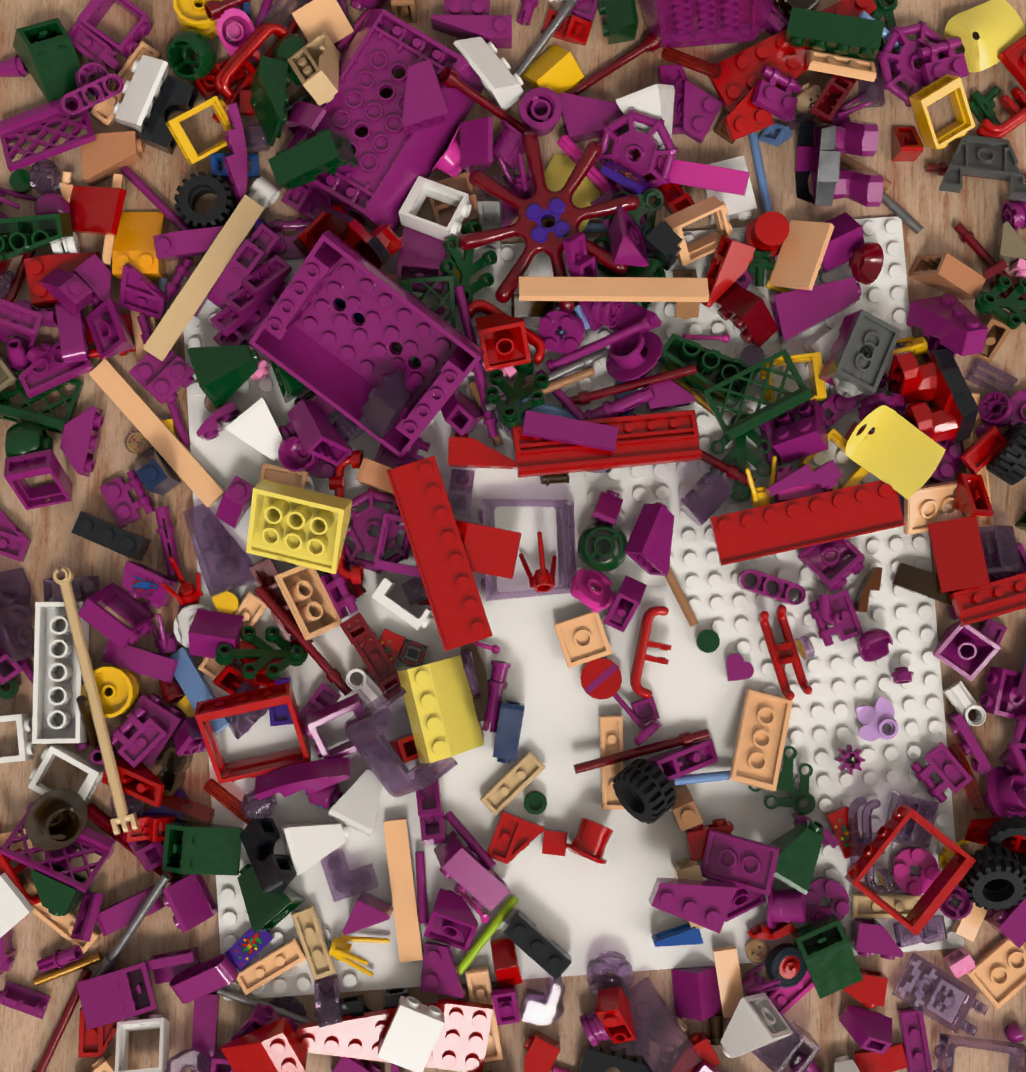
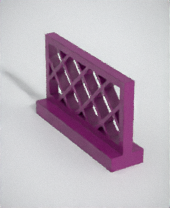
M66 98L65 107L70 111H74L75 102L70 98ZM58 100L1 120L0 138L9 171H15L97 140L89 113L90 108L72 116H65L58 109ZM80 117H81V119L79 120V122L74 121V119H77V118H80ZM60 125L57 130L53 129V127ZM69 125L74 126L70 134L64 132ZM82 129L87 130L89 133L81 137L77 136ZM39 133L36 138L31 137V135ZM47 133L53 134L49 142L43 140ZM60 137L66 139L64 143L56 145ZM17 141L14 146L10 145V143ZM26 141L32 142L27 150L22 149ZM39 145L44 146L41 152L34 153ZM17 153L23 154L21 159L12 161Z
M31 802L26 808V814L1 847L0 854L86 893L106 860L113 854L115 840L85 827L79 838L72 842L79 846L80 851L67 854L64 847L61 848L63 856L50 859L48 850L38 847L28 848L26 840L29 838L24 834L23 827L25 826L27 812L33 804ZM23 841L25 850L14 852L9 849L13 843ZM44 851L46 860L40 862L32 860L30 854ZM95 853L102 856L98 862L88 864L86 855ZM82 856L84 866L71 868L69 859ZM65 861L68 869L57 872L53 870L52 864ZM86 871L88 879L83 884L75 880L73 874Z

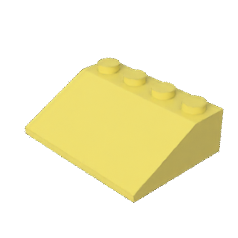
M262 479L253 488L246 553L336 574L350 521L352 500Z
M463 655L397 671L420 763L436 762L484 745Z

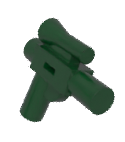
M996 85L985 95H981L978 90L970 95L973 100L969 103L970 110L980 124L984 119H989L996 125L1001 124L993 110L995 108L993 99L1001 92L1000 88Z
M754 250V256L749 263L748 270L750 273L755 274L756 287H764L765 269L770 271L774 269L775 262L769 261L771 251Z

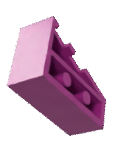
M953 294L911 300L906 325L911 328L915 325L923 329L922 334L927 337L930 335L940 339L939 344L960 356L983 353L989 329Z
M454 830L447 835L446 843H440L434 849L441 866L439 869L447 879L452 877L457 881L456 886L464 894L469 892L473 896L472 900L480 908L485 906L491 912L510 892L506 882L493 869L489 870L469 846L466 847L460 842L458 834Z
M657 877L649 897V902L652 907L720 934L738 887L734 882L694 881Z

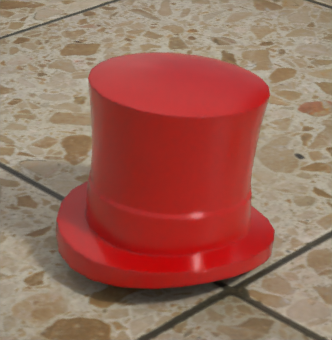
M765 212L748 225L745 232V241L757 250L771 251L770 258L779 255L783 241L789 234V223L786 217L779 212Z
M581 817L579 828L572 844L566 843L565 847L569 851L591 861L606 864L607 860L603 858L613 830L598 822Z

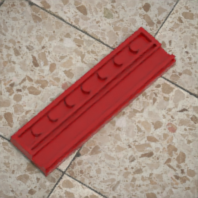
M695 410L582 420L618 427L616 449L614 452L522 435L523 426H515L511 429L518 478L696 461L702 458Z
M435 456L387 470L445 652L493 636Z
M881 480L709 518L721 566L905 525L897 491L891 485Z

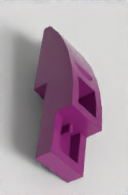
M261 223L249 240L246 239L229 261L207 299L221 310L227 307L225 300L243 287L241 280L260 267L281 238Z

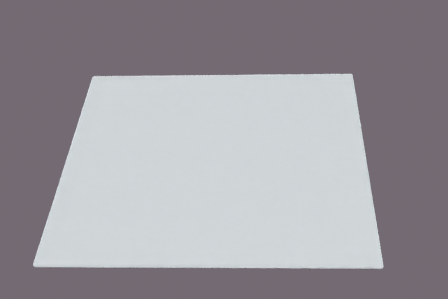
M898 216L854 219L862 226L864 243L875 242L883 249L884 260L879 276L869 285L859 283L861 296H859L860 300L854 305L786 343L780 344L777 331L759 348L752 343H745L739 335L741 331L729 319L725 321L717 313L718 307L715 303L710 308L700 303L698 318L682 319L675 318L673 302H651L647 310L656 313L662 324L660 327L650 330V332H654L660 337L663 347L672 334L680 337L683 334L712 336L728 334L730 340L726 343L722 340L691 339V341L699 343L707 349L720 351L721 354L728 357L741 359L744 363L752 366L783 349H786L789 356L813 353L809 348L812 344L842 321L845 316L861 309L901 330L899 338L912 336L911 327L906 325L909 312V298L902 220ZM747 227L732 228L731 238L746 242L745 232ZM717 229L683 231L686 245L716 232ZM586 238V239H588V240H590L591 242H593L596 238ZM602 242L598 243L600 247H604ZM525 243L502 244V248L477 247L474 249L472 263L480 259L483 253L488 251L496 253L497 262L493 265L485 266L472 275L469 285L478 281L479 276L484 273H491L494 277L493 285L482 288L474 293L472 301L485 300L511 316V298L507 303H500L495 298V292L524 251ZM458 247V251L460 252V254H461V256H462V258H463V257H464V250H462L460 247ZM396 252L380 268L382 272L386 274L397 273L399 252ZM448 252V253H447V259H451V260H452V258H451V256H450V254H449V252ZM715 252L685 266H682L676 259V262L668 271L664 269L666 278H673V270L696 269L697 278H705ZM778 255L770 258L769 261H773L776 264ZM306 258L284 260L292 267L291 272L284 279L287 284L290 283ZM595 260L597 277H603L598 269L599 262ZM849 262L824 273L820 266L814 286L853 277ZM191 266L189 271L194 272L197 266ZM747 268L748 274L752 277V282L748 285L747 290L763 299L773 317L770 299L773 295L779 293L765 288L772 271L765 269L764 287H756L755 274L750 273ZM526 270L525 274L523 275V277H528V272H527V270ZM186 277L180 283L181 290L188 281ZM445 281L443 295L448 290V284H446ZM519 284L513 294H519ZM412 292L418 298H420L423 294L418 292ZM427 294L422 302L429 308H433L440 298L435 294ZM449 295L445 299L447 302H449ZM208 299L198 316H193L183 330L185 362L192 369L193 366L187 349L219 346L213 340V337L219 331L211 325L209 319L219 313L221 309ZM553 301V308L559 307L558 301ZM442 302L440 306L444 307L445 312L439 316L444 319L450 313V307ZM455 305L456 329L465 336L459 308ZM477 313L471 319L476 344L480 348L475 318L487 316L484 313ZM543 317L521 318L524 319L525 327L540 336L539 324ZM604 325L596 331H592L591 328L585 330V337L577 349L612 334L608 330L609 327ZM392 343V348L397 352H401L400 343ZM528 343L530 356L533 360L536 349ZM905 343L896 344L894 350L904 347ZM610 345L605 347L608 351V355L610 353ZM255 348V350L271 365L270 359ZM546 350L541 364L536 365L533 362L534 371L530 376L535 377L536 373L541 369L546 374L551 373L546 361L549 359L555 360L566 354ZM891 355L885 369L887 376H889L888 371L891 367L893 355ZM482 356V358L480 359L481 365H482V363L484 362L483 356ZM607 356L595 361L592 365L595 375L560 389L568 397L578 395V392L588 390L590 392L615 385L616 380L608 374L606 369ZM416 357L417 364H421V360ZM657 362L651 372L646 374L645 377L661 373L665 366ZM808 363L794 364L806 388L811 390ZM786 365L772 367V369L785 372ZM271 366L269 368L270 372L262 380L258 379L256 382L249 378L227 400V404L232 401L238 404L241 413L237 414L236 417L240 416L261 397H264L278 427L289 423L287 413L295 406V399L302 398L311 391L308 388L292 401L285 403ZM584 368L578 369V370H576V371H574V372H572V373H570V374H573V373H576V372H578V371H581V370H583ZM472 369L457 389L476 405L467 385L476 381ZM483 369L487 388L496 387L499 392V397L504 395V393L496 385H493L490 382L489 375L491 371L486 372ZM758 373L754 380L764 383V379H761ZM772 373L773 386L780 388L783 376ZM194 375V382L187 388L190 452L216 482L226 491L235 476H238L251 485L256 486L259 483L262 463L283 467L276 459L274 461L230 433L225 427L232 421L227 423L221 421L224 430L219 432V436L207 441L206 438L201 439L197 436V430L213 412L209 410L207 406L208 397L199 387L196 375ZM505 377L504 380L513 388L515 379L510 381L508 377ZM681 378L684 382H686L688 385H690L693 389H695L703 396L702 391H700L699 389L688 383L686 380ZM786 378L783 389L794 392L799 387L795 380ZM825 382L827 398L823 401H818L819 406L836 393L835 387ZM887 382L882 389L877 388L875 394L885 392L886 396L893 397V392L888 391ZM751 384L747 395L759 399L763 387ZM774 391L775 399H777L778 392ZM552 392L544 395L545 403L563 408L562 403ZM314 394L311 397H309L307 401H310L317 394ZM608 396L593 400L590 404L583 406L577 404L576 406L586 416V410L598 408L605 401L613 402L615 398ZM745 399L742 411L752 414L756 411L758 403ZM740 400L739 403L734 407V409H738V410H739L741 400ZM646 402L635 408L633 413L637 415L695 410L700 449L722 460L736 446L737 438L725 446V451L722 454L718 455L711 451V443L715 440H720L724 433L715 416L696 402L693 405L650 412L647 411ZM861 403L828 428L827 432L834 428L844 437L853 422L857 424L861 422L857 410L858 407H861ZM761 404L760 409L767 405ZM496 408L492 411L494 418H497V422H495L496 428L504 444L498 447L494 446L492 439L489 438L483 419H481L472 432L467 433L468 438H474L516 461L512 428L503 426L498 418L499 410ZM828 409L824 411L828 418L833 416ZM338 410L328 416L330 422L353 450H363L364 458L372 461L375 460L381 444L379 441ZM441 410L436 414L419 436L423 438L422 441L430 443L429 450L426 452L419 449L417 455L425 458L435 456L455 519L522 533L513 579L472 571L493 636L478 642L491 646L498 645L500 647V652L494 654L491 650L477 646L484 662L487 680L491 677L493 666L491 665V660L511 663V668H508L506 678L508 687L503 689L502 700L525 703L516 761L511 760L510 764L497 762V758L493 757L496 732L482 730L483 719L482 722H479L484 740L483 746L432 763H420L419 758L407 763L393 764L387 741L412 733L404 696L391 704L386 699L374 711L361 698L377 731L378 742L344 756L349 757L351 760L350 778L339 782L343 796L367 769L370 770L371 767H374L384 773L373 834L370 837L346 825L349 838L345 839L346 842L302 874L296 875L288 885L305 898V901L294 911L314 904L329 949L334 937L341 938L343 929L362 890L393 906L383 821L407 818L417 908L415 852L424 851L428 921L440 888L455 892L454 886L457 881L452 877L447 879L439 870L441 866L434 852V849L439 844L424 846L421 838L414 770L431 767L438 768L444 816L449 811H452L486 852L502 811L544 826L545 829L567 831L568 844H572L577 834L581 817L598 822L613 830L603 858L607 860L606 864L591 861L569 851L567 848L565 856L542 854L544 832L531 841L509 864L493 859L496 865L492 869L506 882L510 892L491 912L485 906L480 908L483 913L489 914L490 920L488 923H482L480 915L466 901L479 923L469 949L512 894L519 901L467 967V969L488 966L491 982L498 980L494 970L490 940L507 937L503 934V926L518 909L536 924L537 929L550 941L554 940L571 955L572 963L560 977L715 966L712 949L736 945L739 964L758 963L764 961L771 950L779 944L790 943L795 945L791 934L776 940L750 938L747 933L748 930L762 921L767 925L768 896L765 895L767 902L727 922L724 921L720 934L707 928L699 929L703 944L655 947L652 935L688 923L685 919L652 907L649 902V897L657 877L675 878L671 862L689 858L685 832H681L678 828L671 809L651 824L640 822L625 809L602 810L601 767L575 774L573 767L575 764L600 758L599 716L623 715L624 751L678 737L680 733L687 731L693 733L708 729L710 738L695 741L693 744L712 739L718 762L686 775L730 770L746 690L752 689L785 698L781 691L759 622V613L763 610L767 611L775 643L784 642L776 614V609L779 605H784L787 609L786 616L795 645L798 639L805 649L806 659L800 655L799 651L798 654L808 684L812 687L811 694L803 693L798 684L792 663L782 664L789 686L795 695L794 699H792L793 703L784 747L790 745L797 751V756L793 760V785L798 791L800 784V775L797 771L798 766L801 763H808L813 768V773L809 777V793L813 795L816 804L814 810L805 816L818 821L833 834L825 814L843 806H848L866 846L875 839L878 829L886 825L890 820L894 809L904 803L956 843L951 790L947 788L943 791L948 798L943 803H940L928 793L926 785L922 781H918L914 776L915 772L910 767L915 761H918L922 767H925L928 763L922 756L939 742H942L947 747L940 660L933 655L938 645L935 600L892 584L900 563L932 573L929 532L907 535L903 533L904 526L846 538L865 556V561L863 562L865 566L857 575L851 573L846 578L847 584L839 591L834 589L830 592L814 577V573L797 558V555L806 547L721 566L709 518L756 507L752 506L751 493L749 500L744 503L734 501L731 497V490L736 485V479L732 480L726 477V473L721 477H714L710 473L711 465L704 461L696 460L574 472L568 474L569 483H555L546 486L545 484L541 485L540 476L518 478L517 469L449 467V437H454V434L458 432L444 420ZM728 410L724 411L722 418L727 426L730 425L732 417L737 413ZM522 417L517 426H523L524 417ZM760 426L753 429L762 438ZM746 436V446L763 463L767 464L765 454H761L757 450V445ZM829 440L828 449L818 452L809 464L816 469L826 462L834 460L843 475L837 479L839 484L835 487L838 489L858 465ZM720 443L715 444L714 450L720 451L722 445ZM780 457L782 465L776 467V472H779V468L793 467V471L800 468L798 464L802 459L800 458L785 464ZM746 459L751 475L756 479L754 485H766L767 488L770 482V475L768 477L759 476L756 468ZM351 464L347 465L344 469L346 482L344 498L350 500L371 488L360 484L356 480L359 469H353ZM762 466L760 468L761 474H766L768 472V468L766 466ZM714 468L713 470L714 474H719L721 472L717 468ZM869 472L858 485L879 481L880 479ZM309 473L315 483L316 492L335 496V490L329 489V478L320 479ZM738 489L736 491L737 497H742L744 495L743 489ZM607 490L620 494L619 498L623 499L615 525L623 531L627 542L644 504L662 503L674 515L669 565L699 622L690 627L665 576L649 575L628 555L616 569L602 572L612 582L610 586L612 592L615 590L617 593L626 575L647 585L642 600L624 632L603 623L610 606L599 612L612 654L601 658L611 660L620 669L622 683L617 693L631 709L630 702L643 699V697L637 695L632 690L630 685V675L642 617L653 606H665L669 609L667 615H657L654 617L649 641L672 645L671 651L647 647L646 654L668 659V665L645 660L641 677V685L652 691L660 717L656 720L660 721L662 726L640 746L635 744L634 737L641 729L613 696L609 699L599 700L592 698L584 691L580 677L583 668L588 662L568 669L553 625L591 612L588 606L571 595V580L579 569L585 568L584 570H590L579 557L578 540L586 527L598 522L590 518L602 491L606 493ZM193 492L197 570L201 574V590L203 592L199 603L211 607L214 611L218 612L211 598L223 592L236 594L240 604L249 591L256 594L254 590L258 587V584L249 570V566L266 557L246 553L251 506L234 529L215 516L222 497L210 508H207ZM897 492L904 520V497ZM774 497L770 498L771 504L779 503L775 502ZM369 500L352 510L356 513L363 511L369 507ZM374 500L375 507L385 510L391 507V504ZM351 514L347 531H350L354 517ZM396 521L398 526L404 525L403 522ZM374 524L371 525V530L368 532L369 535L379 536L380 526L375 527ZM406 530L399 531L395 545L400 549ZM539 531L542 532L545 569H548L549 572L552 557L554 555L557 556L555 586H553L552 590L544 593L536 592L534 588H530L529 579L519 558V554L522 553L532 575L535 574L536 570L540 569L537 537ZM606 531L595 532L598 537L602 535L612 536V534ZM346 536L345 540L353 553L357 547L351 536ZM590 537L587 541L589 555L594 552L592 549L594 540ZM615 538L613 540L615 548L612 553L616 556L618 553V543ZM600 540L597 548L600 552L606 553L609 551L610 545L606 540ZM393 548L385 551L383 560L398 552ZM412 548L409 551L410 557L398 563L411 566L417 565ZM361 551L357 556L375 562L373 554ZM596 555L593 560L599 563L611 562L609 556L599 557ZM272 559L279 573L299 566ZM873 567H882L880 591H870L867 612H856L863 633L872 628L885 629L890 633L893 645L889 643V653L881 659L865 662L857 649V641L860 635L840 641L837 633L833 634L831 637L834 644L825 647L822 638L820 639L817 633L819 631L817 623L811 617L810 612L812 610L809 603L818 600V595H832L848 590L851 601L854 604L857 591L866 574ZM364 569V582L362 585L367 592L355 601L359 609L358 611L350 614L347 606L345 607L349 616L341 619L342 623L360 612L379 640L384 629H388L406 639L428 646L422 665L463 655L472 696L480 695L481 691L471 652L462 654L460 647L445 652L434 618L427 628L424 629L422 627L420 630H416L371 598L383 579L389 578L396 583L389 596L418 617H421L427 608H431L430 605L417 604L418 601L428 600L421 577L389 571H382V574H376L374 571ZM316 570L319 577L325 575L323 571ZM756 570L799 584L805 589L806 598L801 604L787 605L741 589L738 586L737 577L742 571ZM746 574L744 583L751 587L754 584V577L751 574ZM769 581L766 584L768 593L773 594L776 591V584L773 581ZM794 588L788 592L790 600L795 601L798 598V592ZM267 607L254 627L256 635L273 649H281L274 642H268L265 639L266 628L274 626L279 629L271 614V610ZM826 622L828 628L834 626ZM340 625L313 639L312 644L333 668H337L345 682L350 670L357 667L367 669L365 662L354 645L351 644ZM279 629V636L285 639L281 630ZM703 630H713L720 638L719 647L711 653L699 650L696 645V637L699 632ZM732 653L739 654L743 657L744 661L751 663L754 668L752 677L745 680L727 681L725 666L727 656ZM309 654L307 660L302 665H290L279 677H291L292 690L300 713L322 682L341 695L338 702L357 694L352 689L345 696L334 683L331 684L325 677V672ZM399 656L394 664L398 671L415 667L398 661ZM237 658L236 662H232L238 665L241 669L243 668V665L239 658ZM897 667H908L909 671L914 672L912 682L905 684H894L893 677L890 674ZM359 672L352 674L353 683L357 685L362 684L363 675ZM367 672L374 682L378 684L373 675ZM204 673V678L216 698L231 695L214 685L212 682L214 679ZM882 696L894 707V719L899 727L898 733L889 740L879 738L875 741H866L857 734L863 725L857 718L856 708L864 705L874 707L878 697ZM269 708L228 716L231 724L216 736L226 763L300 747L294 724L270 726ZM353 711L321 724L318 728L328 750L364 734ZM652 721L644 723V725L647 726ZM887 723L882 726L884 732L889 730ZM307 735L311 748V761L324 759L323 757L319 758L315 751L314 745H316L314 738H309ZM847 744L852 745V751L857 748L861 749L862 751L859 756L865 759L860 764L862 770L853 769L852 775L847 773V768L840 771L838 769L840 763L834 760L835 757L839 756L838 748L846 750ZM681 745L624 761V768H626L635 759H648L655 755L671 751L677 748H681L683 746ZM787 749L785 752L786 756L791 757L793 750ZM530 750L546 768L495 816L481 802L480 798ZM782 756L781 767H780V771H781L782 773H783V762H784V757H783V756ZM850 756L849 758H846L845 762L849 763L850 761H853L854 757ZM209 757L213 824L239 827L244 830L253 817L273 818L281 836L274 846V854L287 855L279 825L301 823H340L343 825V823L329 817L330 809L326 810L311 804L308 801L305 789L287 797L276 793L259 801L257 798L254 799V795H251L255 790L256 777L219 784ZM808 766L802 767V774L809 772ZM935 771L929 775L935 783L942 780ZM731 780L686 784L702 818L703 826L712 824V820L726 818V821H730L734 826L731 834L765 844H770L795 827L793 822L796 820L791 815L795 812L793 807L768 809L763 803L764 797L768 794H772L777 798H792L786 790H776L773 792L761 789L758 792H753L748 788V785ZM533 790L542 792L547 799L546 809L538 815L528 813L524 807L526 794ZM769 798L767 800L768 806L774 805L775 799ZM806 799L800 802L801 807H806L808 804ZM910 818L861 879V882L874 893H906L898 888L891 878V862L894 855L905 847L923 848L934 856L941 873L942 868L939 864L938 855L940 852H943V847L945 846ZM445 819L447 835L452 830L456 832V830ZM458 834L460 842H462L466 847H468L467 843ZM243 843L241 844L239 871L251 863ZM828 844L822 845L812 880L819 877L833 879L839 882L847 891L850 910L840 923L846 929V936L849 943H851L853 926L851 893L862 892L844 877L849 866L860 858L862 852L845 859L838 845L834 849ZM701 859V860H696V861L698 862L699 866H700V870H701V866H702L703 859ZM912 865L910 867L911 873L909 874L910 876H917L920 867ZM877 871L881 873L884 879L885 892L882 891L878 883ZM240 873L239 875H216L220 954H224L251 928L238 882ZM703 877V880H709V881H712V882H719V881H715V880H712V879H708V878ZM774 877V888H793ZM467 892L466 894L472 899L473 896ZM822 896V902L819 905L828 907L831 898ZM957 898L952 899L951 905L957 908L960 905V900ZM940 908L918 936L913 934L895 918H861L878 921L903 952L953 949L964 946V937L951 931L956 920L946 917ZM393 911L389 920L347 934L348 936L379 937L390 940L389 943L349 941V944H352L350 953L368 961L367 965L360 962L356 963L374 973L372 977L333 957L337 972L314 981L306 959L247 995L258 999L420 987L423 960L399 962ZM291 913L270 930L275 937L246 966L295 937L301 945ZM807 917L806 923H793L799 929L813 921ZM419 923L423 956L426 942L445 944L424 936L428 923ZM754 940L762 941L767 947V955L761 961H753L747 956L746 948ZM515 944L522 979L552 977ZM450 946L454 956L453 961L458 965L468 951ZM852 948L854 956L858 955L857 951ZM464 971L462 975H458L461 984L467 983ZM236 979L225 986L244 993ZM223 996V998L227 1001L232 1000Z

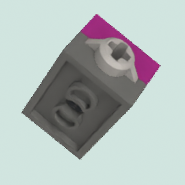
M861 309L844 317L839 329V337L833 343L830 350V358L825 363L819 379L834 386L838 394L857 399L876 393L901 333V330Z

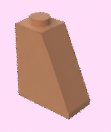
M135 131L96 133L97 140L81 146L82 176L89 186H95L114 174L121 172L124 166L130 167L142 161V152L145 151L144 141Z
M948 253L918 255L909 273V277L947 294H953L961 300L975 299L982 292L986 280L985 277Z
M363 458L356 480L362 485L394 495L387 474V470L393 468Z

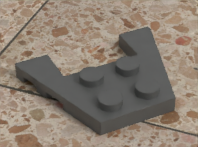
M967 134L962 136L939 190L960 193L963 187V175L1008 181L1009 200L1026 202V179L1024 174L1019 172L1017 167L1018 160L1009 140Z

